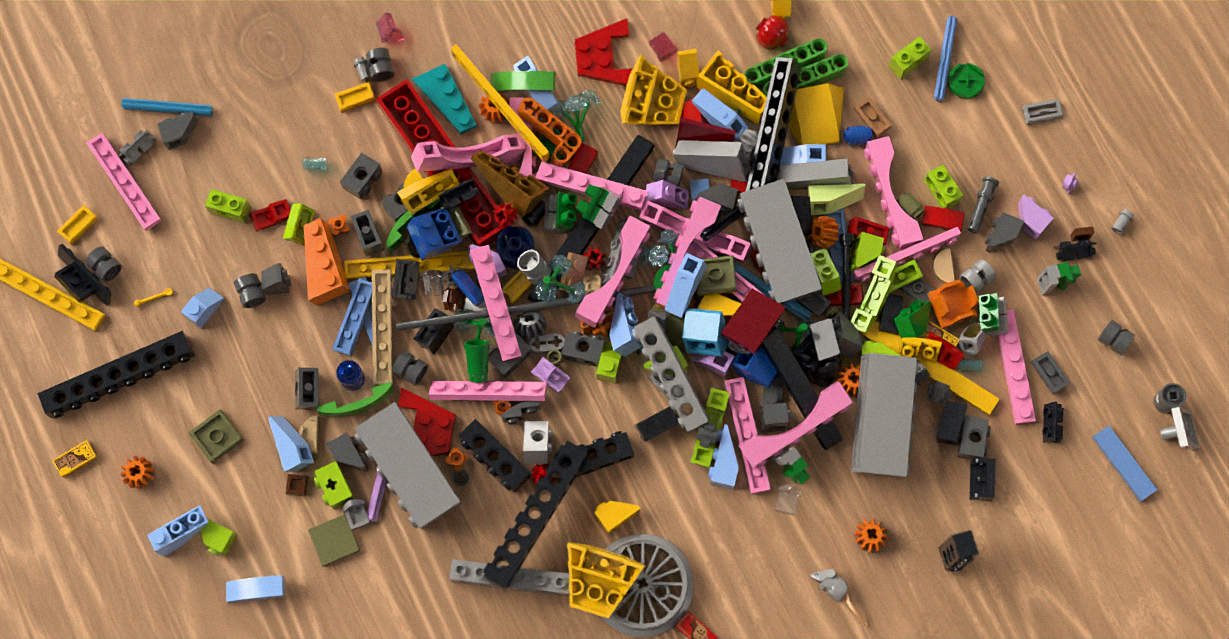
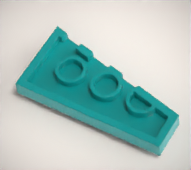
M446 64L412 78L413 83L422 90L423 94L430 99L460 135L477 128V124Z

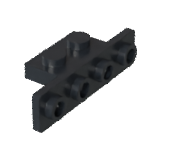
M60 244L58 247V257L67 266L55 272L54 277L78 302L95 294L106 306L109 305L111 300L109 288L104 286L98 280V277L91 273L85 264L74 256L71 249Z

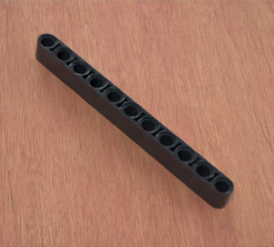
M637 135L607 180L629 186L651 154L655 144ZM581 217L549 264L551 268L550 277L556 268L561 266L556 276V280L561 282L568 253L583 255L600 228L591 221ZM546 283L535 285L528 296V300L533 303L552 300L558 292L559 286L551 285L549 290L546 291Z

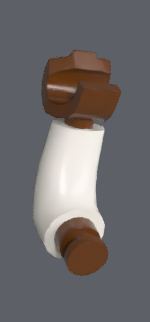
M446 288L444 294H442L441 302L444 303L445 310L462 311L463 304H465L464 309L474 312L487 310L485 301L478 307H475L461 289ZM503 293L506 305L508 307V305L510 304V297L508 294Z

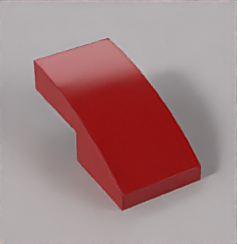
M287 199L270 203L267 208L250 212L249 216L257 232L288 220L291 209Z
M925 206L922 225L942 227L945 231L958 227L959 231L962 232L965 214L951 209Z
M862 284L851 285V305L862 304L864 300ZM841 286V290L824 296L831 301L829 307L843 306V286Z
M929 332L925 339L942 342L937 362L955 370L964 353L948 341Z

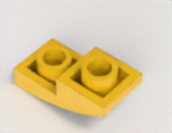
M902 338L898 354L904 357L917 358L919 356L937 361L942 342L924 338Z

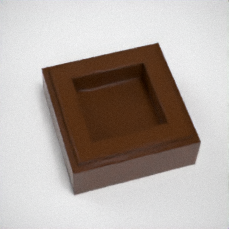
M1091 226L1074 229L1070 235L1071 242L1078 241L1079 239H1091L1095 233L1094 228Z
M288 474L285 494L306 496L309 477Z

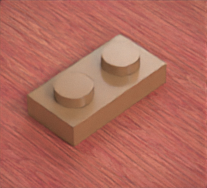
M870 97L854 107V111L867 127H871L875 138L891 128L892 125Z
M571 252L568 253L560 283L574 289V293L579 294L588 257Z

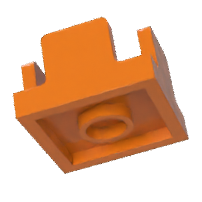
M960 279L946 283L939 289L927 293L941 329L977 317L974 307L979 304V299L974 287L969 286L966 288L964 282H961Z

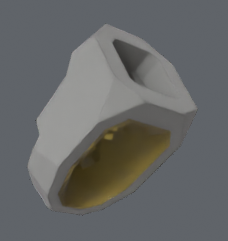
M980 322L969 324L960 335V348L966 354L976 355L981 350L982 344L986 339V333L981 330Z

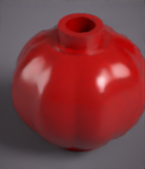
M771 16L769 19L764 17L756 27V30L759 31L756 35L757 42L765 49L772 50L779 46L783 48L789 40L787 37L788 24L780 16Z

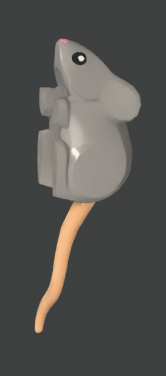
M827 569L811 574L810 577L820 583L818 587L823 591L826 590L827 594L835 601L845 597L849 608L868 626L851 604L847 582L843 578L836 576L835 570Z

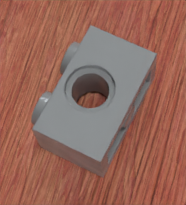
M525 421L524 464H548V456H552V444H549V441L553 440V431L549 429L548 421Z

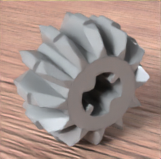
M746 129L738 137L737 142H742L748 161H751L754 157L759 133Z

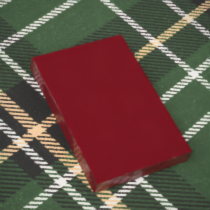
M681 117L676 147L679 140L734 142L736 130Z
M752 288L722 330L721 336L755 354L784 313L786 307Z

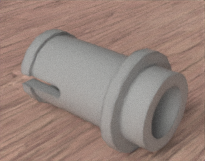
M364 57L356 58L353 66L357 68L361 82H364V79L365 82L369 81L371 75L367 66V60Z
M1126 209L1119 213V218L1111 227L1117 234H1123L1129 222L1133 221V213Z

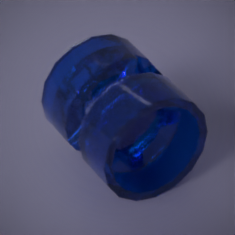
M345 360L337 367V378L345 389L355 391L363 386L365 374L357 362Z

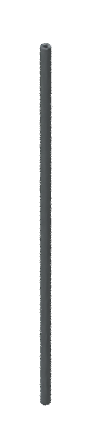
M654 285L623 289L619 292L615 291L613 297L617 298L618 293L628 297L654 293L656 291ZM585 296L522 304L507 308L509 314L568 306L581 304ZM488 310L396 323L397 331L488 318L489 314Z

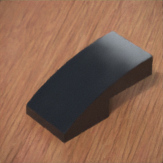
M888 294L879 317V331L894 335L899 334L894 318L903 309V296Z

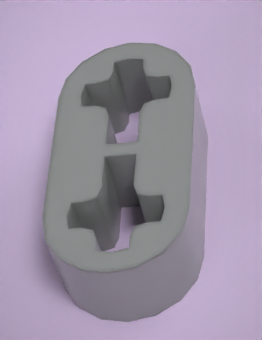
M559 333L538 335V339L531 338L529 346L534 354H547L554 349L562 351L565 338ZM555 339H558L559 342H562L559 343V347H555V344L548 343H553ZM536 341H539L540 344L546 343V345H540V349H536L535 346H532L536 343Z

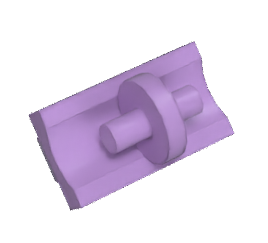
M544 357L531 371L542 382H547V385L557 393H560L571 379V377Z

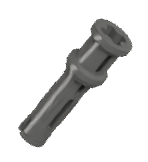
M986 176L982 179L983 185L977 193V204L967 227L969 232L979 233L989 202L994 199L995 188L999 186V181L995 178Z

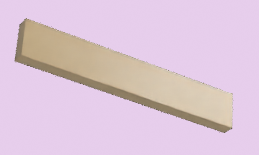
M372 270L373 385H382L391 382L393 385L391 270Z

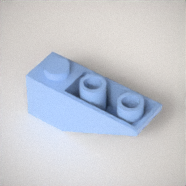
M529 56L513 65L515 71H539ZM528 90L531 97L548 111L558 105L551 91Z
M704 88L691 101L711 125L736 130L734 141L738 140L741 133L749 128L736 112Z
M805 144L786 147L783 149L780 165L826 161V144Z
M686 253L677 271L664 309L665 311L680 318L683 317L707 268L704 260Z
M618 293L609 335L613 351L626 357L643 345L641 341L637 342L633 335V331H635L634 326L638 322L633 309L634 303L630 297Z
M268 417L284 472H298L313 464L314 461L308 443L284 417Z
M724 424V429H719L717 441H720L719 449H714L712 459L716 460L714 467L710 466L708 478L711 479V485L733 490L739 467L728 425Z
M199 505L147 536L154 551L164 557L182 547L209 522L202 507Z

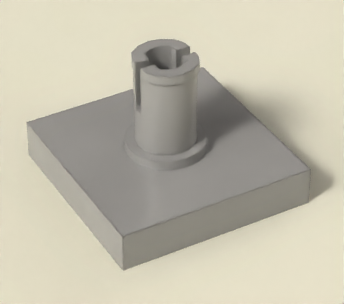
M1181 407L1171 409L1175 426L1161 429L1162 439L1167 440L1178 437L1180 447L1192 451L1200 449L1191 411Z

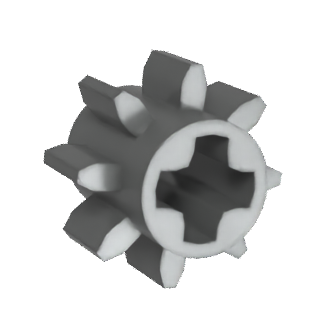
M449 266L450 270L448 272L443 271L446 278H443L442 282L448 281L447 288L453 285L455 289H458L454 281L450 282L449 275L460 271V267L454 270L452 266Z
M937 380L935 385L930 383L927 393L931 394L929 399L943 404L944 400L949 401L952 394L951 391H948L950 386Z
M706 422L705 426L700 425L696 439L701 441L700 446L709 448L710 444L715 445L719 431L715 430V424Z

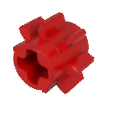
M511 203L499 204V209L494 211L495 221L500 223L501 227L505 225L511 226L514 224L513 220L518 219L517 208L511 206Z
M589 247V252L583 253L584 256L588 257L586 265H589L590 271L592 268L599 271L600 265H605L603 258L606 256L605 253H600L599 247L597 249Z
M549 463L542 464L541 466L536 464L532 469L531 476L536 485L540 478L544 479L548 473L546 469Z

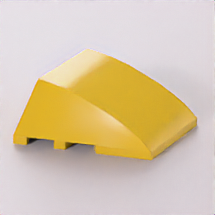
M641 54L628 79L621 107L622 124L678 125L687 89L672 77L666 76L659 70V67L653 66Z
M827 83L796 90L789 128L799 145L839 143L844 88Z
M567 542L570 607L609 618L645 565L629 557L591 545Z

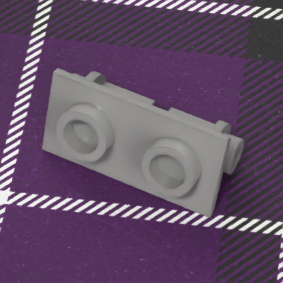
M140 130L133 137L135 141L131 145L126 143L119 150L121 152L119 157L121 158L124 155L126 158L123 160L128 165L130 163L133 164L142 155L137 150L139 147L146 152L155 144L154 141L156 139L151 134L149 136L146 135L148 130L145 132Z

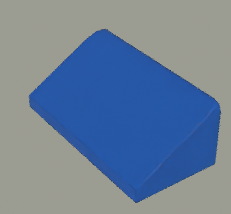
M464 270L451 274L452 280L475 307H478L485 301L482 291Z

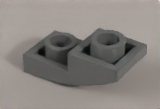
M524 401L511 407L502 414L503 423H519V420H523L522 412L526 414L537 413V410H541L540 401Z

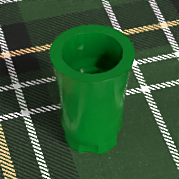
M473 339L463 342L469 381L475 383L487 381L490 341Z

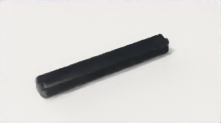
M737 206L703 231L700 237L703 238V241L707 242L743 216L745 212L741 213L739 206Z

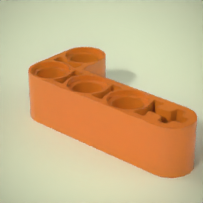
M530 97L524 98L518 107V115L557 146L550 161L552 165L564 167L580 147L581 137L536 100ZM538 118H544L546 123H541ZM553 129L559 130L561 134H555ZM567 141H573L575 146H570ZM556 154H561L564 160H559Z

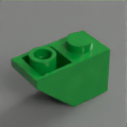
M913 301L911 306L901 310L900 314L894 318L901 339L908 337L918 338L927 330L931 309L930 301Z

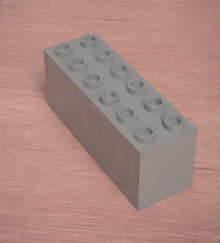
M781 179L740 193L738 206L741 213L745 212L744 224L747 231L751 230L752 236H750V241L753 249L757 248L759 254H756V259L759 267L763 266L765 272L762 273L765 285L770 286L771 290L768 291L770 299L783 305L821 292L822 287L785 180Z
M868 353L861 356L851 473L907 477V473L910 472L908 455L912 451L910 434L914 430V423L911 420L916 408L913 397L917 392V383H915V375L919 371L917 358Z
M395 402L354 428L357 432L354 434L356 439L368 449L365 451L371 461H376L378 467H376L378 473L382 478L388 479L389 483L387 486L392 494L399 496L400 500L397 502L403 511L410 513L411 516L408 519L414 528L419 527V529L423 530L462 504L412 425Z

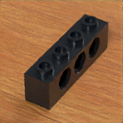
M476 419L459 434L461 439L459 443L467 451L471 449L475 453L473 457L480 464L484 462L489 467L487 471L493 477L498 476L502 480L501 484L508 491L512 489L516 492L531 477V472ZM478 440L485 441V445L481 448H477L475 443ZM497 453L499 458L496 461H490V454ZM507 466L513 468L512 473L509 475L502 473V470Z
M618 431L611 434L610 438L593 440V444L587 446L585 444L578 445V447L587 451L588 454L596 452L598 457L595 460L588 458L577 477L634 458V452L627 432L622 433ZM609 445H613L617 450L614 453H608L606 448ZM555 454V457H552L553 462H555L558 455ZM564 461L561 463V467L563 468H569L571 466L569 464V461Z
M972 530L953 534L938 547L945 570L951 569L952 572L963 570L979 554Z

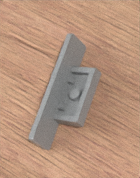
M628 218L620 220L616 225V235L611 243L610 256L606 260L607 267L605 274L601 278V288L613 277L619 267L621 259L619 236ZM633 258L631 262L633 267L629 275L625 274L624 277L628 279L634 277L638 259Z

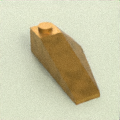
M482 150L473 154L470 158L506 204L511 203V206L517 208V214L522 217L531 212L550 189L536 177L530 174L527 177L519 173L518 168L514 166L513 168L503 165L502 160Z

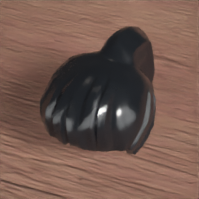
M839 356L838 359L823 361L814 372L805 370L803 372L813 384L825 388L831 385L834 377L839 373L842 367V360Z

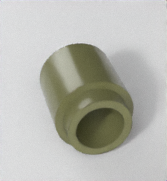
M903 193L896 200L902 210L914 220L924 212L922 205L911 193L907 195Z

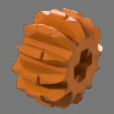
M501 93L500 96L509 104V99L505 98V95ZM482 96V103H479L480 114L485 116L486 121L491 119L492 123H495L496 119L502 122L503 114L497 107H493L495 105L488 97Z
M819 216L817 219H814V224H812L813 234L810 237L813 245L821 248L835 246V240H839L837 235L840 233L838 231L839 224L836 223V219L828 216Z
M851 363L849 369L846 366L842 367L843 372L837 374L839 379L836 382L838 381L842 384L847 394L852 392L853 397H856L859 387L860 365L854 368V365ZM850 377H853V379L856 380V382L853 383L852 380H849Z
M134 456L133 461L126 459L128 465H121V468L125 470L120 473L121 477H125L123 483L129 484V487L132 489L135 486L137 489H141L142 483L145 486H149L147 480H153L154 477L150 474L155 472V469L151 468L152 462L146 461V458L143 456L140 459Z
M871 518L870 524L864 519L862 521L863 525L858 524L856 526L859 531H855L854 536L860 538L856 539L855 543H863L860 546L861 550L868 546L867 551L869 553L872 551V547L878 552L880 550L879 545L882 547L886 545L883 540H887L888 535L882 533L887 531V528L883 527L880 529L882 522L879 521L875 525L874 518ZM870 532L874 533V538L872 539L868 538V533Z

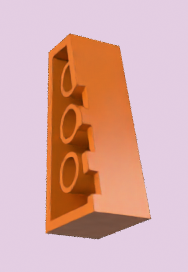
M321 218L304 225L308 300L318 306L350 292L351 289L330 225Z

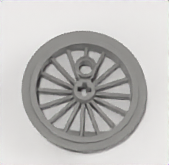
M634 534L615 541L605 550L621 555L627 549L630 558L634 560L630 548L641 546V564L643 565L644 546L656 548L645 574L643 568L641 574L638 575L632 584L633 586L628 590L633 591L618 604L609 618L602 617V619L609 626L623 634L633 637H652L673 628L688 611L694 592L693 574L686 557L671 542L655 535ZM658 550L667 554L668 557L648 575ZM670 559L678 567L651 578ZM676 572H680L682 580L681 583L653 582ZM645 580L647 587L640 589L637 582ZM668 586H681V596L678 598L671 595ZM659 587L666 590V595L662 598L655 595V590ZM636 593L626 618L623 619L615 612ZM639 594H641L640 623H633L628 621ZM644 594L655 622L643 623ZM649 595L667 611V616L658 620ZM668 597L678 601L672 611L663 603Z

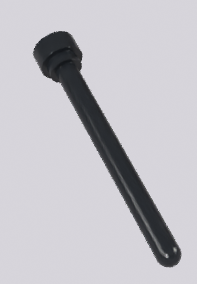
M844 233L839 235V243L843 247V313L851 321V247L854 244V234Z

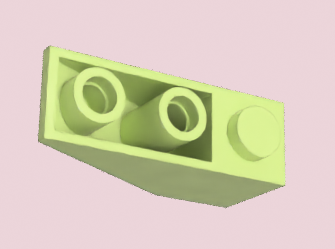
M865 184L808 186L811 215L831 214L863 200Z

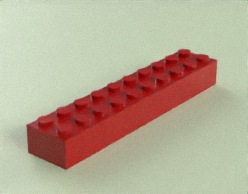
M408 79L376 98L379 108L411 154H413L417 143L436 141L441 145L456 148ZM470 167L451 169L459 184L473 179L474 187L479 191L477 198L466 203L462 198L459 199L462 204L459 208L473 232L469 236L474 244L479 247L491 245L511 232V226L505 225L501 227L500 223L495 221L494 211L499 208ZM449 169L424 172L430 177Z

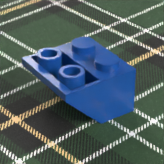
M444 208L414 217L407 225L421 260L440 255L462 242L448 210L445 211Z
M760 346L755 354L737 353L731 362L738 376L766 388H770L778 375L762 346Z

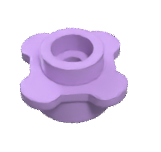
M1073 173V175L1067 174L1064 179L1062 188L1068 190V194L1075 190L1079 180L1076 178V173Z

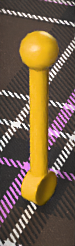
M167 288L163 293L143 300H135L134 305L140 307L143 303L165 295L172 296L173 291Z

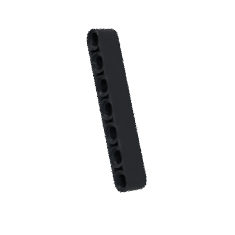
M774 326L761 346L806 419L813 411L819 397L779 330ZM833 420L826 424L820 423L816 426L817 430L813 432L820 445L826 451L843 440Z

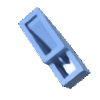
M282 575L226 582V602L285 597V577Z

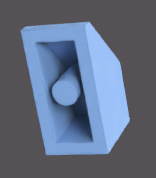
M207 288L193 296L181 313L189 321L202 328L225 298L211 288Z

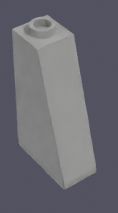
M679 140L677 147L673 151V157L677 163L685 164L684 168L746 182L751 169L742 142Z
M848 159L780 165V172H778L777 178L778 180L784 179L788 189H808V186L854 184V171Z

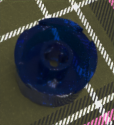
M511 226L500 232L497 237L496 248L505 266L519 270L517 265L518 258L525 251L535 250V244L532 234L526 228Z

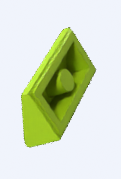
M302 203L293 204L283 239L305 245L304 225L312 222L315 210Z
M915 259L896 268L890 292L923 277Z

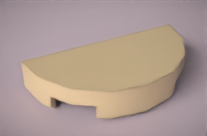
M950 248L939 252L933 262L935 277H938L945 284L955 281Z
M585 270L582 279L584 296L597 291L602 286L600 276L590 273V270Z
M317 415L310 417L301 425L299 435L308 443L311 453L318 455L319 416Z

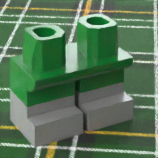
M589 184L585 194L592 197L590 203L581 200L576 209L583 214V218L591 221L598 228L605 229L614 214L612 212L616 211L623 197L605 187Z
M559 191L558 195L546 196L545 212L547 213L545 214L544 230L561 234L573 228V222L576 221V213L574 211V204L577 203L576 195Z
M1068 262L1045 267L1037 277L1042 296L1050 294L1056 286L1060 290H1065L1069 284L1076 282V278L1081 276L1078 265L1069 266Z
M998 293L980 295L979 316L981 330L989 336L1008 334V319L1005 316L1007 315V299L1004 297L998 298Z
M785 446L782 453L775 457H770L774 464L784 467L783 477L791 478L794 483L803 484L810 478V475L805 470L808 465L795 447Z

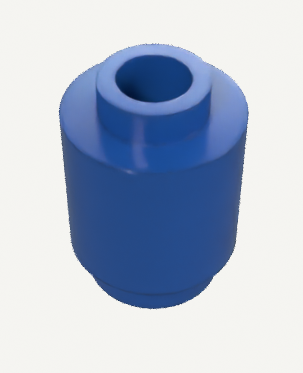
M847 127V130L843 133L844 141L848 145L867 144L868 141H872L871 127Z

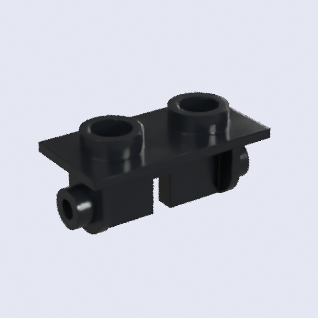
M470 179L450 190H445L438 197L441 207L445 211H450L462 205L459 200L460 198L466 203L477 198L479 191L474 187L473 179Z
M1086 238L1079 239L1078 243L1071 244V241L1060 242V246L1053 247L1059 250V253H1056L1057 260L1063 262L1075 260L1074 252H1077L1078 259L1092 257L1096 254V250L1094 247L1092 248V245L1097 243Z
M1057 401L1044 405L1043 443L1050 441L1061 443V440H1063V426L1057 425V422H1063L1064 408H1062V404H1057Z

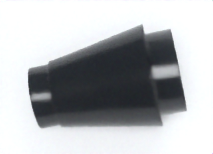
M541 200L531 212L522 217L523 222L527 226L533 227L538 225L546 213L545 202Z

